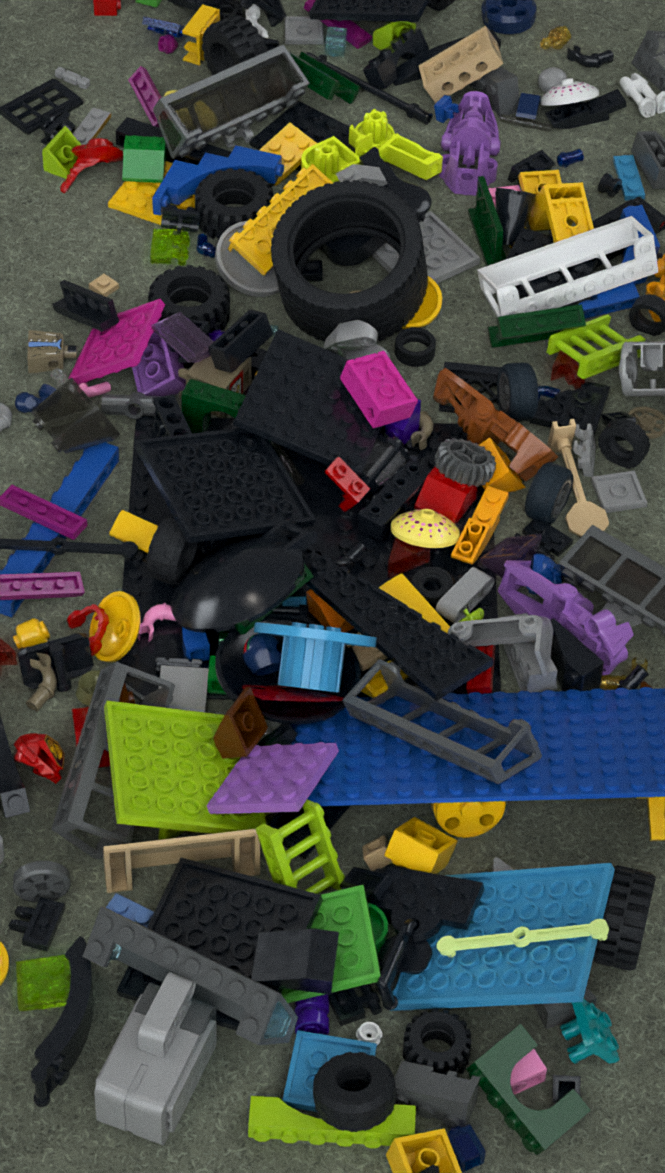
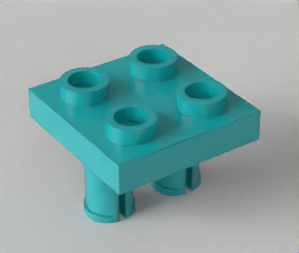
M583 999V1002H572L576 1018L560 1025L561 1030H563L561 1032L568 1041L581 1034L583 1041L567 1048V1052L570 1053L568 1054L570 1060L576 1064L594 1054L609 1064L619 1061L617 1053L619 1045L611 1033L610 1026H612L608 1014L600 1011L593 1003H589L585 999Z

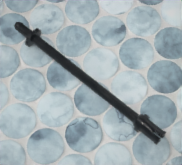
M306 52L309 56L359 85L360 88L406 111L407 117L415 118L426 125L431 122L433 114L423 110L418 104H408L327 62V56L324 54L318 57L310 52Z

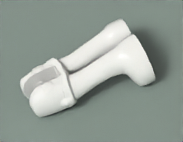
M633 73L631 79L629 77H622L620 79L623 91L636 102L640 114L645 118L654 116L655 112L658 114L665 112V91L656 95L648 85V81L637 73Z

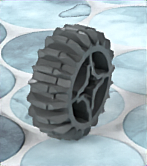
M456 438L446 439L444 442H441L435 454V467L439 469V472L445 474V478H450L453 482H459L461 485L467 484L468 486L474 485L476 487L485 485L493 477L496 469L495 457L491 455L490 451L485 450V447L479 446L478 443H472L470 440L465 441L462 438L459 440Z

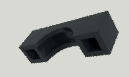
M412 28L403 30L400 37L392 40L390 46L382 49L376 58L368 62L369 64L363 69V72L369 84L379 89L387 88L397 79L396 66L400 57L410 60L429 50L421 29L412 30Z

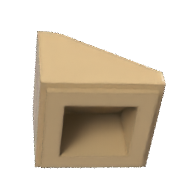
M385 835L363 846V858L371 871H375L378 868L381 869L392 863L391 859L384 856L389 844Z

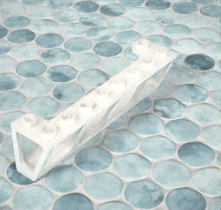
M630 216L477 269L481 290L498 318L499 316L559 308L658 273L654 235L635 218ZM638 231L641 232L644 236L639 238ZM634 245L635 259L612 267L606 254ZM594 258H600L606 268L573 280L567 270L568 267ZM557 271H561L568 282L536 294L529 284L531 280ZM523 285L529 296L519 299V293L515 286ZM494 293L497 295L498 305L492 296Z

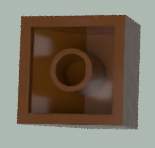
M246 687L224 715L213 737L215 746L219 750L222 759L248 757L268 729L251 687Z

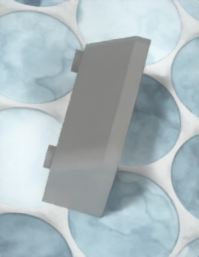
M527 615L461 621L454 623L448 630L449 635L453 633L459 637L460 642L467 646L471 644L474 647L536 641L534 652L543 677H548L553 626L547 617Z

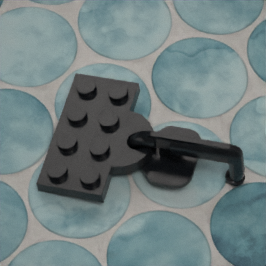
M390 865L386 866L383 873L390 875L393 882L380 900L371 899L370 901L371 904L376 905L382 910L384 914L391 915L394 931L397 934L385 940L378 953L379 965L383 970L377 981V986L385 1009L393 1010L398 1005V999L392 994L390 988L397 971L419 974L427 968L433 952L426 939L438 933L443 925L464 930L468 929L484 892L483 882Z

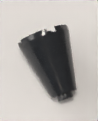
M496 188V211L503 228L502 244L513 246L522 227H525L535 203L536 194L515 191L513 189Z

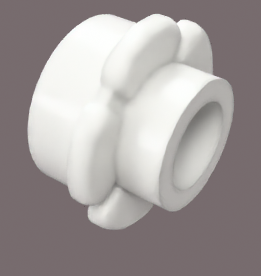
M365 1022L357 1029L356 1037L359 1041L376 1043L378 1045L380 1038H382V1031L376 1023Z

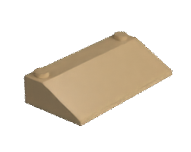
M256 829L103 846L107 893L133 890L131 870L133 868L176 864L181 857L193 861L231 857L234 872L249 876L260 875V841Z

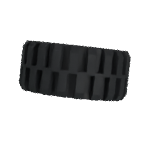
M238 15L229 16L210 25L205 30L202 38L204 59L207 61V67L212 75L268 51L267 46L263 42L262 35L260 36L258 33V29L252 25V22L246 20L245 17ZM271 69L253 77L256 88L266 83ZM245 80L224 91L230 92L232 95H243L252 89L249 81Z
M229 168L226 171L219 170L215 174H209L199 183L195 191V208L200 212V229L204 233L208 232L210 238L214 239L216 237L219 241L221 235L230 226L248 221L250 218L254 220L257 217L256 213L263 206L268 207L271 204L269 202L273 197L271 186L262 176H256L255 172L250 170L246 172L244 169L238 168V170H233V168ZM227 204H241V205H244V206H240V207H228V206H224V205H227Z
M177 266L173 270H166L164 275L160 274L150 286L148 301L152 302L161 299L165 304L161 313L162 316L156 326L162 323L171 329L173 327L172 317L175 316L208 321L211 328L205 335L208 338L209 333L219 329L223 331L226 328L230 319L229 287L219 274L216 276L213 270H206L202 266ZM183 301H197L203 303L201 305L193 307L177 305V303Z
M617 865L614 866L615 871L603 920L609 926L608 937L605 941H597L593 960L598 964L632 971L637 966L656 877L650 872Z

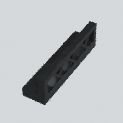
M66 280L59 282L64 298L52 304L57 313L101 332L119 323L113 299Z

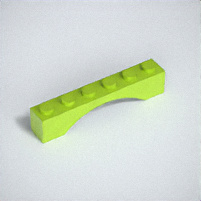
M251 1096L248 1137L254 1138L259 1142L281 1139L283 1142L290 1144L300 1140L309 1141L313 1145L333 1142L342 1147H349L352 1144H364L367 1148H378L381 1145L390 1146L394 1138L415 1134L416 1106L394 1104L391 1115L378 1126H374L367 1131L350 1132L336 1129L320 1118L303 1114L288 1106L278 1097Z

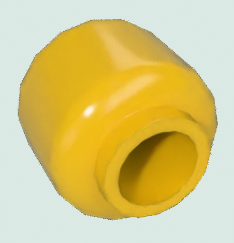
M36 618L17 625V635L13 636L18 649L48 642L47 639L50 638L44 621L40 622Z

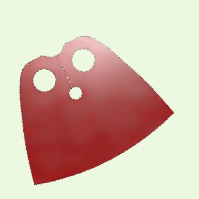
M282 685L242 686L243 689L246 687L266 688H251L254 696L262 700L342 701L344 699L339 696ZM276 687L290 688V690L279 689V688H276Z

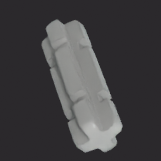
M58 67L55 70L56 78H63V81L75 86L79 85L82 89H87L90 86L89 78L82 77L70 70L66 71L63 67Z

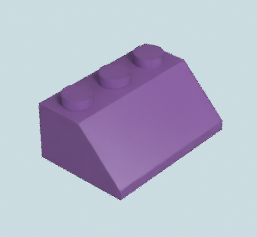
M162 323L155 326V331L148 341V346L142 354L140 363L132 367L137 391L145 394V396L176 395L179 391L184 390L186 386V380L178 376V370L184 368L183 364L178 363L180 353L170 351V328Z

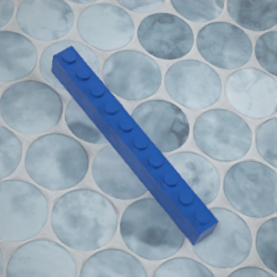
M94 439L89 446L85 447L80 460L74 463L71 473L64 477L61 487L53 493L50 502L82 516L119 462V448ZM33 522L29 533L22 540L51 541L56 537L64 539L67 537ZM16 550L14 554L9 556L7 564L3 570H0V574L43 573L55 554L51 551ZM24 599L0 600V614L12 618Z

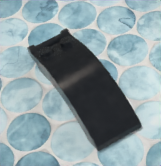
M81 936L65 953V958L70 963L71 975L67 979L70 984V990L64 1010L52 1031L34 1052L35 1058L39 1062L31 1071V1080L35 1084L34 1103L38 1107L47 1106L50 1102L52 1091L57 1085L62 1086L67 1081L70 1074L69 1071L80 1056L90 1032L94 1009L91 961L82 957L87 943Z

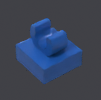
M444 95L434 105L436 120L444 123L448 118H454V112L459 113L458 104L452 103V98L448 95Z

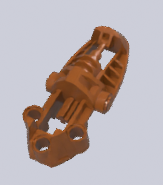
M447 368L439 372L433 399L442 405L451 403L455 408L454 412L459 417L458 425L463 427V431L467 433V441L470 440L472 443H478V445L488 438H491L497 445L503 442L517 453L509 467L517 474H520L519 477L524 481L536 475L542 465L554 462L558 458L546 444L523 425L511 419L501 410L499 412L495 409L494 404L457 375ZM455 396H456L457 399L461 402L462 405H460V404L455 400Z

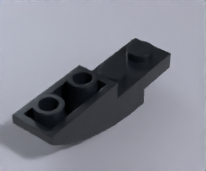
M617 89L585 103L580 101L565 104L546 112L545 116L553 128L571 129L610 120V113L625 108L627 105L626 100Z

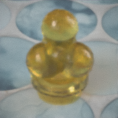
M564 25L551 29L547 38H543L540 41V46L543 49H549L551 46L557 50L561 49L571 39L568 28Z

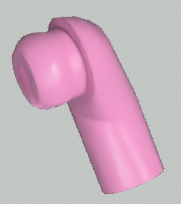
M103 382L88 387L86 383H81L77 386L79 396L85 399L110 392L111 385L109 382Z

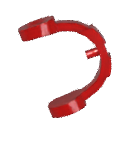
M95 604L87 606L81 611H73L67 618L68 626L73 629L82 626L86 621L87 615L92 612L97 613L94 619L99 621L98 630L94 636L89 638L91 656L97 654L102 648L101 640L109 624V618L104 609Z

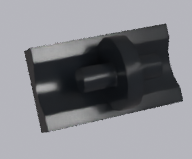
M65 111L58 118L55 115L50 116L48 114L40 118V128L45 134L41 143L46 145L64 126L71 133L74 132L76 125L69 120L71 115L69 112Z
M168 204L167 207H163L161 228L177 229V234H181V230L198 232L200 212L197 211V208L188 207L184 210L178 209L176 205Z

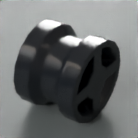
M605 173L599 182L598 191L601 193L606 192L608 196L613 198L620 191L622 180L619 178L614 179L612 175Z

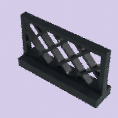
M444 362V368L450 370L469 385L472 383L478 384L481 387L478 392L481 394L486 392L491 397L489 400L492 403L496 402L498 404V397L490 388L497 386L498 374L502 367ZM455 396V400H456L460 405H462L461 402H460V401L457 399V397ZM439 404V411L455 413L454 407Z

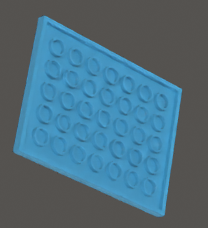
M611 863L445 875L483 882L484 892L467 930L443 925L438 933L426 939L433 955L423 972L408 974L397 971L391 985V991L397 997L398 1005L390 1011L583 1002L598 939H594L591 936L531 942L525 947H517L513 944L458 950L454 957L450 955V958L440 954L437 949V942L444 936H452L454 939L511 933L521 926L527 927L529 930L590 924L596 919H603L615 871Z

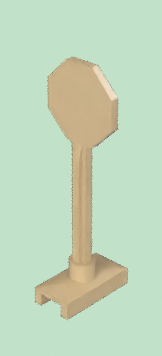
M570 419L568 426L558 427L556 421L552 422L547 446L554 453L560 452L562 454L565 467L571 470L573 474L572 490L576 503L565 517L569 532L582 537L592 525L605 531L609 526L606 511L596 504L586 501L571 453V445L576 430L575 420Z

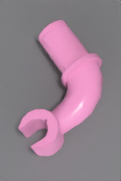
M164 602L163 604L151 607L145 613L140 624L139 641L141 634L146 632L149 634L148 642L153 639V624L155 621H176L170 605H166Z

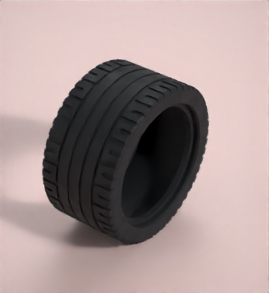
M345 180L343 182L337 181L333 184H324L323 187L319 186L313 191L310 190L306 195L303 194L299 197V200H295L291 204L292 206L286 209L285 214H282L271 241V258L282 303L293 323L297 327L299 326L301 331H305L307 335L325 342L326 338L339 323L353 320H361L374 327L378 332L377 341L384 340L385 337H390L394 335V332L400 331L401 327H405L420 309L428 285L422 232L417 216L413 213L412 208L408 206V203L402 200V197L398 194L395 195L392 190H387L384 186H378L375 183L370 184L366 181L359 182V180H353V182ZM342 236H372L388 243L399 254L396 265L382 281L371 288L355 293L340 294L327 292L310 284L302 276L303 268L309 257L323 244Z

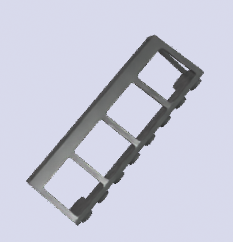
M378 659L342 700L350 716L496 784L502 783L542 757L538 742L532 734L531 726L525 720L513 719L506 728L491 718L486 719L473 710L468 711L461 708L455 702L450 703L442 698L435 701L421 687L407 684L400 674V668L393 662L388 663ZM380 670L388 690L368 702L358 698L357 695ZM394 696H398L420 707L403 717H399L377 707V705ZM427 711H432L456 722V724L437 734L410 721ZM463 728H470L494 740L474 751L447 737ZM502 744L507 745L495 760L485 756V754ZM513 748L530 755L504 771L501 765Z
M115 662L100 670L51 828L94 859L103 858V846L131 843L135 828L134 825L117 824L115 830L108 831L83 821L91 790L114 798L113 789L95 782L103 750L109 751L104 712L106 701L119 702L126 674L162 687L143 696L126 684L127 692H133L134 698L139 700V705L169 708L173 700L175 684L119 662ZM80 829L102 838L95 850L70 833V831Z

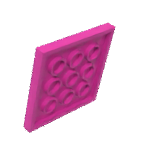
M157 299L118 313L119 323L103 332L92 328L68 378V382L71 385L87 383L90 380L102 378L113 372L118 373L122 369L137 366L141 361L144 350L148 346L151 335L155 331V326L162 316L161 313L165 307L164 302L161 299Z

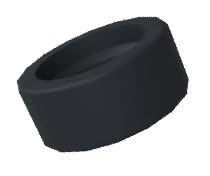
M650 294L637 298L629 312V321L632 326L638 331L653 336L662 334L665 331V301L656 295ZM640 309H649L655 312L661 321L654 322L646 319Z
M411 327L404 329L396 337L395 356L401 363L411 367L427 365L435 357L436 339L432 333L422 328ZM410 342H419L428 348L415 352L407 350L403 345Z

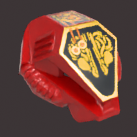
M30 733L19 736L14 743L16 748L13 754L14 761L34 768L32 773L57 784L62 778L60 770H63L65 755L59 743L47 734Z

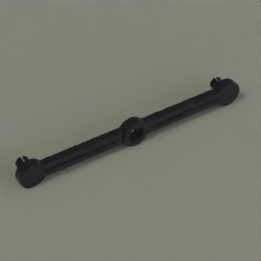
M56 537L51 541L0 538V549L51 551L55 555H62L65 552L122 555L126 560L128 558L132 560L138 553L137 545L131 541L124 542L123 544L67 542L61 537Z

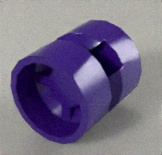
M328 994L295 1001V1013L298 1016L295 1033L297 1034V1030L317 1034L320 1032V1034L328 1035Z

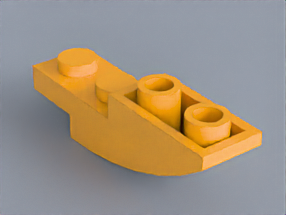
M487 485L472 518L468 519L451 553L452 558L471 565L474 564L485 549L500 521V514L509 498V493Z

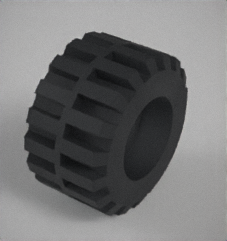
M432 1009L431 1013H428L426 1010L422 1011L420 1017L415 1015L412 1018V1022H408L403 1042V1059L406 1062L433 1067V1072L447 1075L448 1071H454L457 1074H463L470 1058L472 1043L470 1029H466L467 1024L464 1020L459 1021L457 1014L449 1015L448 1010L443 1009V1012H438V1009ZM438 1039L449 1044L451 1048L444 1052H433L423 1044L429 1040Z

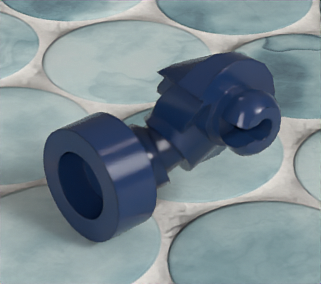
M42 384L38 391L40 398L28 392H22L17 395L15 406L22 413L43 411V407L47 408L51 404H57L61 393L50 385Z

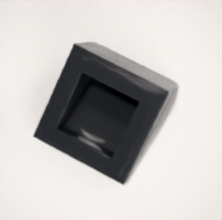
M552 1075L553 1103L557 1102L572 1089L580 1096L581 1076Z

